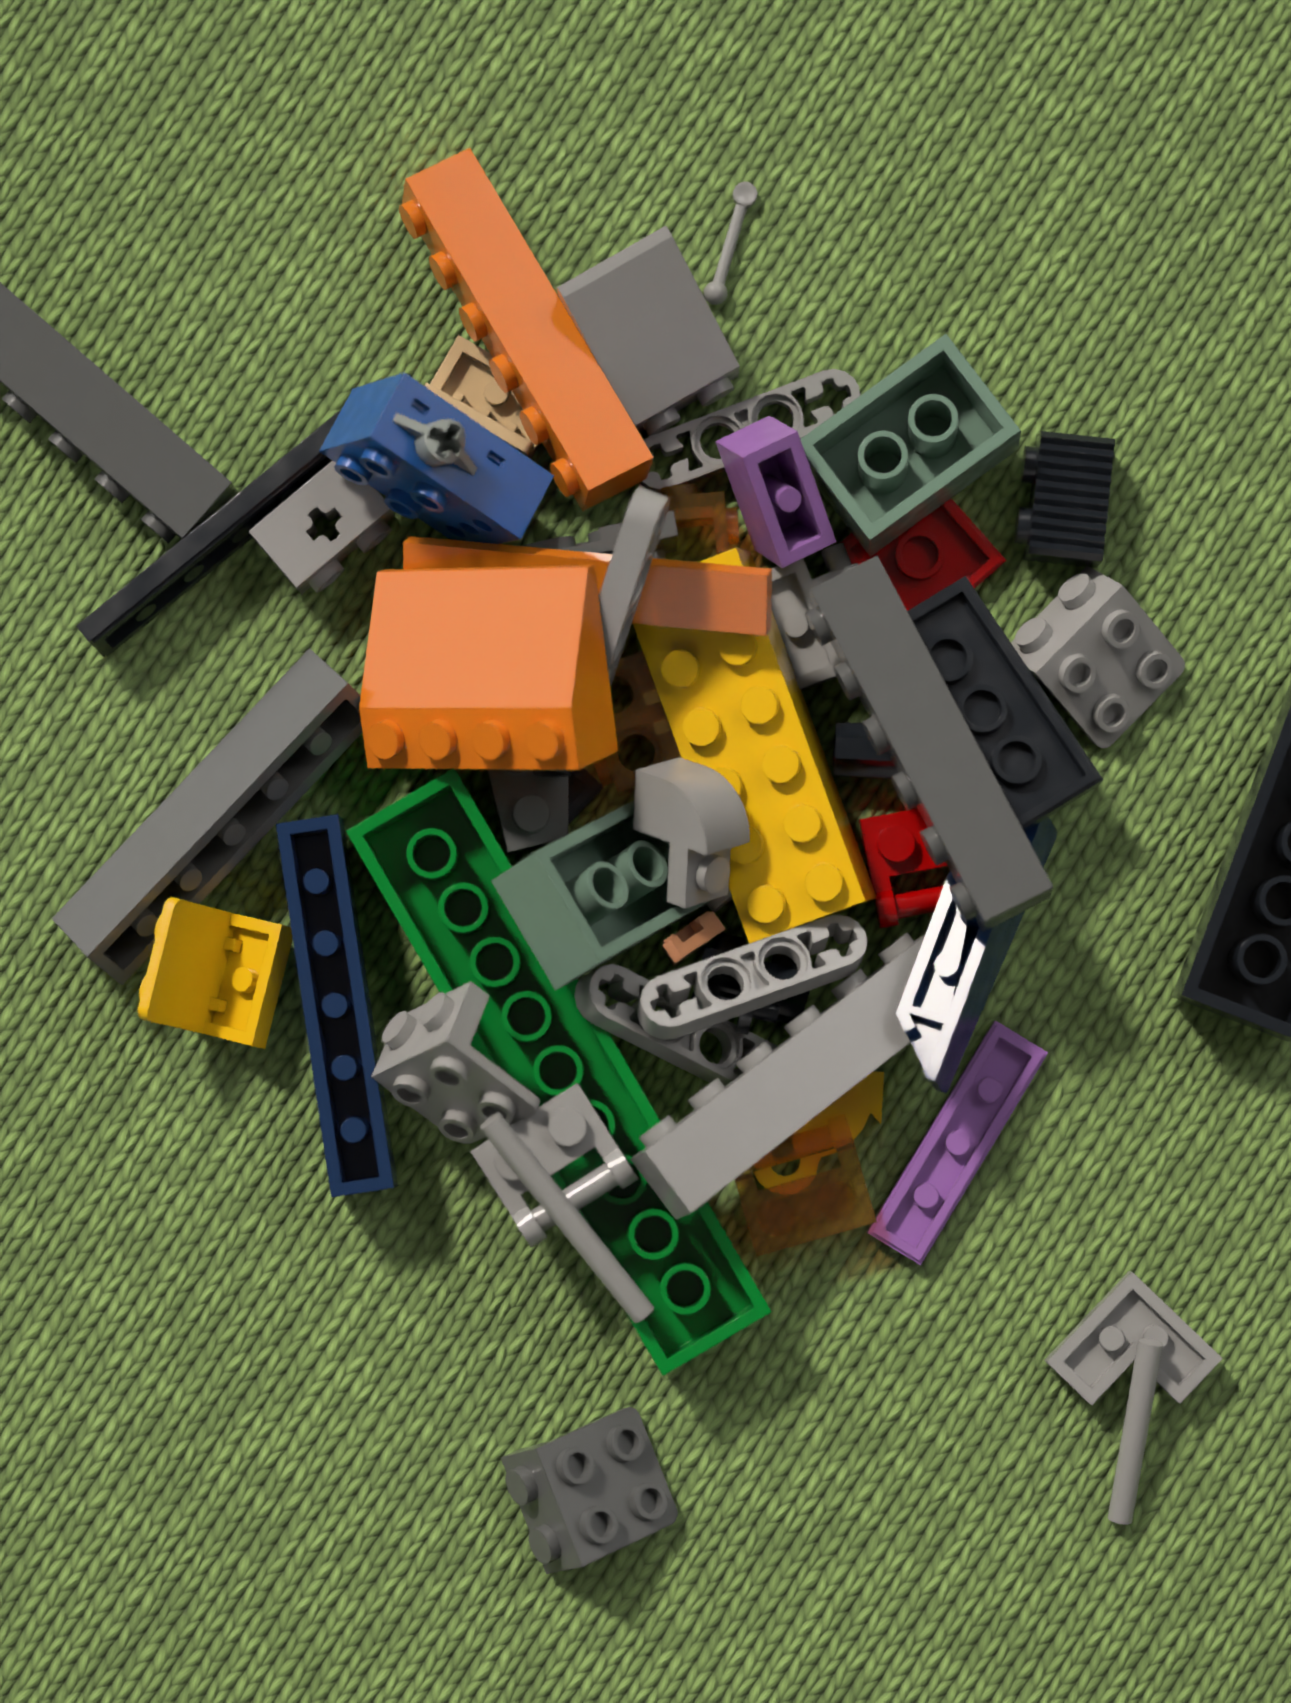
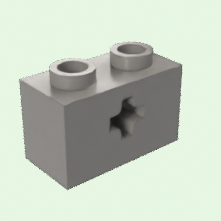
M333 460L249 530L254 540L301 595L310 587L316 593L324 590L344 572L345 569L340 564L342 560L358 547L363 553L370 551L392 531L387 523L395 515L393 510L385 504V499L370 485H358L342 477L334 469L336 462ZM320 516H323L329 522L339 516L340 519L335 524L339 535L332 541L324 535L319 536L313 541L312 538L318 532L313 522Z

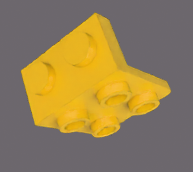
M168 898L163 906L162 914L155 925V942L146 976L143 978L139 989V1018L157 1024L265 1049L293 940L291 927L223 911L179 898Z

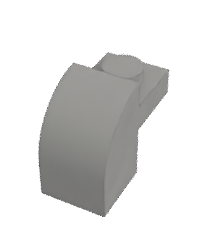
M680 757L636 769L633 829L670 842L667 902L682 908H688L728 895L730 849L750 842L748 818L736 790L717 771Z

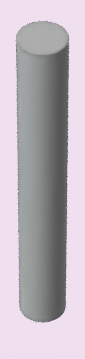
M1141 1338L1138 1339L1108 1512V1520L1117 1524L1127 1525L1133 1521L1163 1343L1154 1339Z

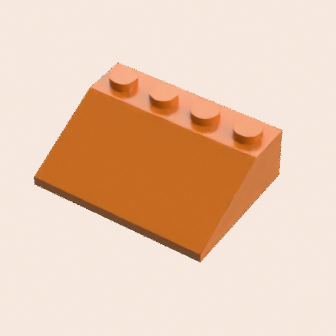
M595 565L384 569L378 571L376 574L359 704L367 768L580 770L618 752Z

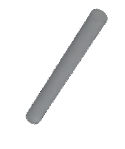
M498 1112L489 1117L480 1126V1130L633 1322L637 1323L646 1318L654 1309L652 1303L501 1113Z

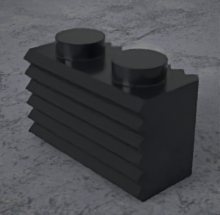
M1041 431L1036 438V446H1025L1022 458L1021 482L1031 483L1029 507H1018L1014 543L1025 544L1024 560L1078 567L1089 566L1091 568H1097L1101 564L1104 556L1115 439Z

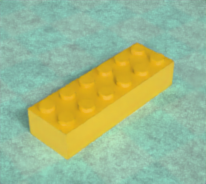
M737 547L700 561L702 563L756 567L751 552ZM771 611V630L766 636L633 623L681 758L707 766L720 773L736 790L745 808L749 823L750 842L730 849L728 887L749 944L877 899L808 707L796 681V675H794L793 666L790 664V658L787 656L788 653L773 612Z

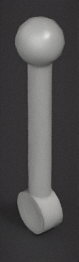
M741 182L733 190V201L736 204L714 279L704 288V297L712 305L721 304L727 298L728 291L725 281L747 208L753 206L757 199L756 187L749 182Z

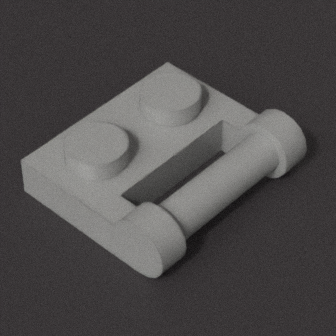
M578 1083L540 1106L534 1116L525 1120L520 1119L511 1125L549 1175L554 1174L594 1147L597 1148L605 1163L562 1190L577 1210H580L617 1185L624 1189L638 1180L637 1175ZM487 1140L470 1151L528 1244L534 1247L548 1238L545 1231L555 1226V1222L541 1205L533 1210L530 1209L521 1195L528 1190L492 1143Z

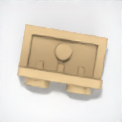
M458 335L431 383L426 382L424 386L529 459H532L540 444L535 445L525 432L519 415L523 409L513 392L504 393L494 379L489 365V360L492 359L491 354Z

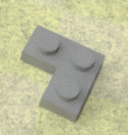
M1128 1271L1044 1361L1092 1406L1135 1361L1138 1339L1148 1338L1163 1343L1156 1383L1179 1404L1223 1358L1132 1271Z

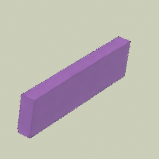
M992 1022L868 1228V1234L917 1264H922L1046 1058L1047 1051L999 1022Z

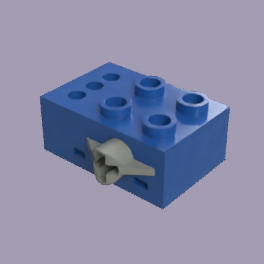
M405 372L353 388L319 452L336 462L334 469L342 477L358 485H370L386 496L384 502L391 510L410 519L419 518L450 540L493 544L520 540L554 477L553 474Z

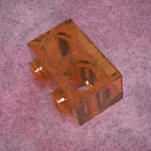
M643 651L624 657L619 661L613 681H621L627 684L633 691V701L625 711L614 713L618 752L594 763L602 787L614 783L618 796L635 791L636 771L626 769L619 761V751L628 740L639 738L646 740L652 745L655 757L651 765L678 757L681 758Z

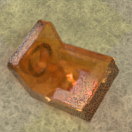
M694 484L671 485L661 488V495L670 498L668 512L674 511L677 529L712 526L715 555L728 551V545L740 544L737 507L725 508L724 492L698 494V486Z

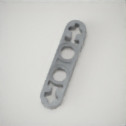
M837 369L824 370L652 435L644 440L650 452L660 448L665 457L683 452V445L678 439L690 436L692 455L701 467L690 471L687 458L671 466L670 478L661 480L657 472H650L647 479L640 482V485L645 489L661 494L672 492L726 471L722 459L711 458L702 450L700 439L704 431L712 426H723L734 433L757 422L760 411L771 404L783 405L790 411L793 418L792 428L798 431L801 439L834 414L829 406L815 409L810 412V418L815 424L804 427L802 408L793 395L803 392L806 405L819 400L823 395V385L831 383L836 392L846 390L849 394V397L843 400V409L860 396L859 385L845 371Z
M643 487L637 488L627 508L599 594L610 688L670 504L669 497Z
M839 914L826 916L660 975L649 981L642 990L637 1009L639 1024L645 1032L654 1038L663 1040L675 1039L845 978L854 973L862 962L867 947L865 930L857 921L849 916ZM832 936L838 944L849 943L846 956L841 957L836 949H830L822 953L819 952L825 949L828 938ZM819 953L812 968L810 956ZM773 954L787 955L796 963L798 973L791 979L781 980L774 978L765 969L764 960ZM717 974L730 975L740 984L742 992L738 997L731 1000L718 999L709 991L707 981ZM690 985H693L695 998L685 1001L690 992ZM664 997L669 1005L682 1001L685 1002L679 1005L676 1017L670 1018L665 1010L654 1011L658 998Z
M610 964L594 969L582 976L576 985L575 1001L581 1015L590 1023L709 1083L719 1078L722 1084L726 1086L742 1074V1071L739 1068L734 1069L737 1066L736 1063L766 1041L772 1050L777 1047V1045L750 1031L748 1035L735 1032L737 1025L728 1020L675 1039L663 1040L654 1038L645 1032L639 1024L637 1016L642 990L650 980L619 965ZM605 983L610 985L608 995L619 1001L608 1007L604 1005L606 995L598 990V987ZM660 997L657 1000L656 1006L664 1009L670 1018H675L679 1005L685 1001L669 1005L664 997ZM637 999L632 1005V1007L625 1004L627 1002ZM704 1031L715 1035L721 1043L722 1057L718 1064L710 1063L700 1051L699 1042Z

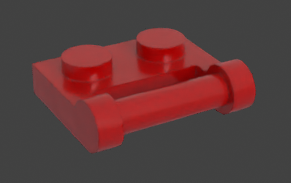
M918 808L859 819L858 823L867 870L877 898L873 901L879 928L898 926V919L933 913L944 885L894 895L890 882V877L948 866L946 862L936 866L926 850L920 832L928 827Z

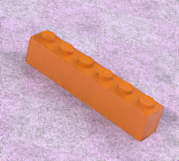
M471 148L406 178L402 204L399 205L401 219L409 234L414 239L422 237L431 252L429 264L439 285L444 290L452 288L462 307L459 308V315L467 333L475 342L482 339L491 354L492 359L489 360V365L498 386L504 393L512 391L523 409L519 413L520 420L528 437L535 445L543 443L553 460V463L550 464L551 473L554 475L555 483L565 497L573 495L582 511H585L646 480L654 458Z

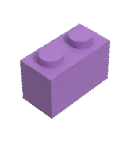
M767 416L715 441L756 552L784 568L836 542L798 431L771 416Z

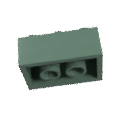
M944 334L800 440L817 488L871 557L1019 449L1021 430L948 335Z
M635 800L535 851L491 881L555 990L670 927L710 902L707 901L688 908H682L667 902L670 842L633 829Z

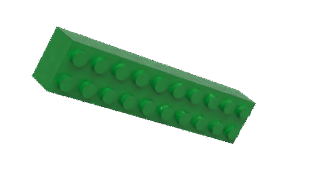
M449 770L346 830L438 991L446 994L471 981L489 995L470 1046L536 1095L540 1100L538 1108L578 1083L637 1175L638 1180L624 1189L617 1185L578 1210V1212L654 1306L653 1311L640 1322L634 1323L630 1317L629 1319L662 1376L771 1313L772 1311L709 1203L706 1201L692 1213L675 1220L631 1161L632 1157L646 1147L639 1137L660 1122V1119L609 1032L590 1023L578 1010L575 1001L578 979L557 990L554 989L491 881L512 866L456 770ZM594 1147L550 1176L559 1188L564 1190L603 1165L605 1161L597 1148Z

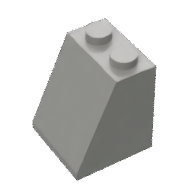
M667 226L660 228L557 287L559 299L639 433L645 430L650 437L663 432L681 420L677 411L697 400L700 401L702 407L708 406L734 390L731 381L738 377L740 365Z

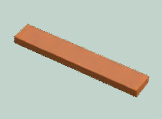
M409 536L403 542V569L595 565L598 594H600L612 554L416 536ZM653 558L632 623L766 636L771 630L772 569Z

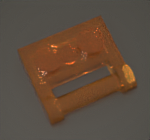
M845 1114L827 1118V1125L789 1136L734 1179L756 1256L877 1222ZM835 1149L840 1167L757 1190L752 1172Z

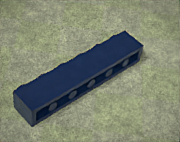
M336 814L277 823L276 829L331 1197L395 1188L398 1186L384 1089L380 1083L371 1077L379 1055L343 818Z

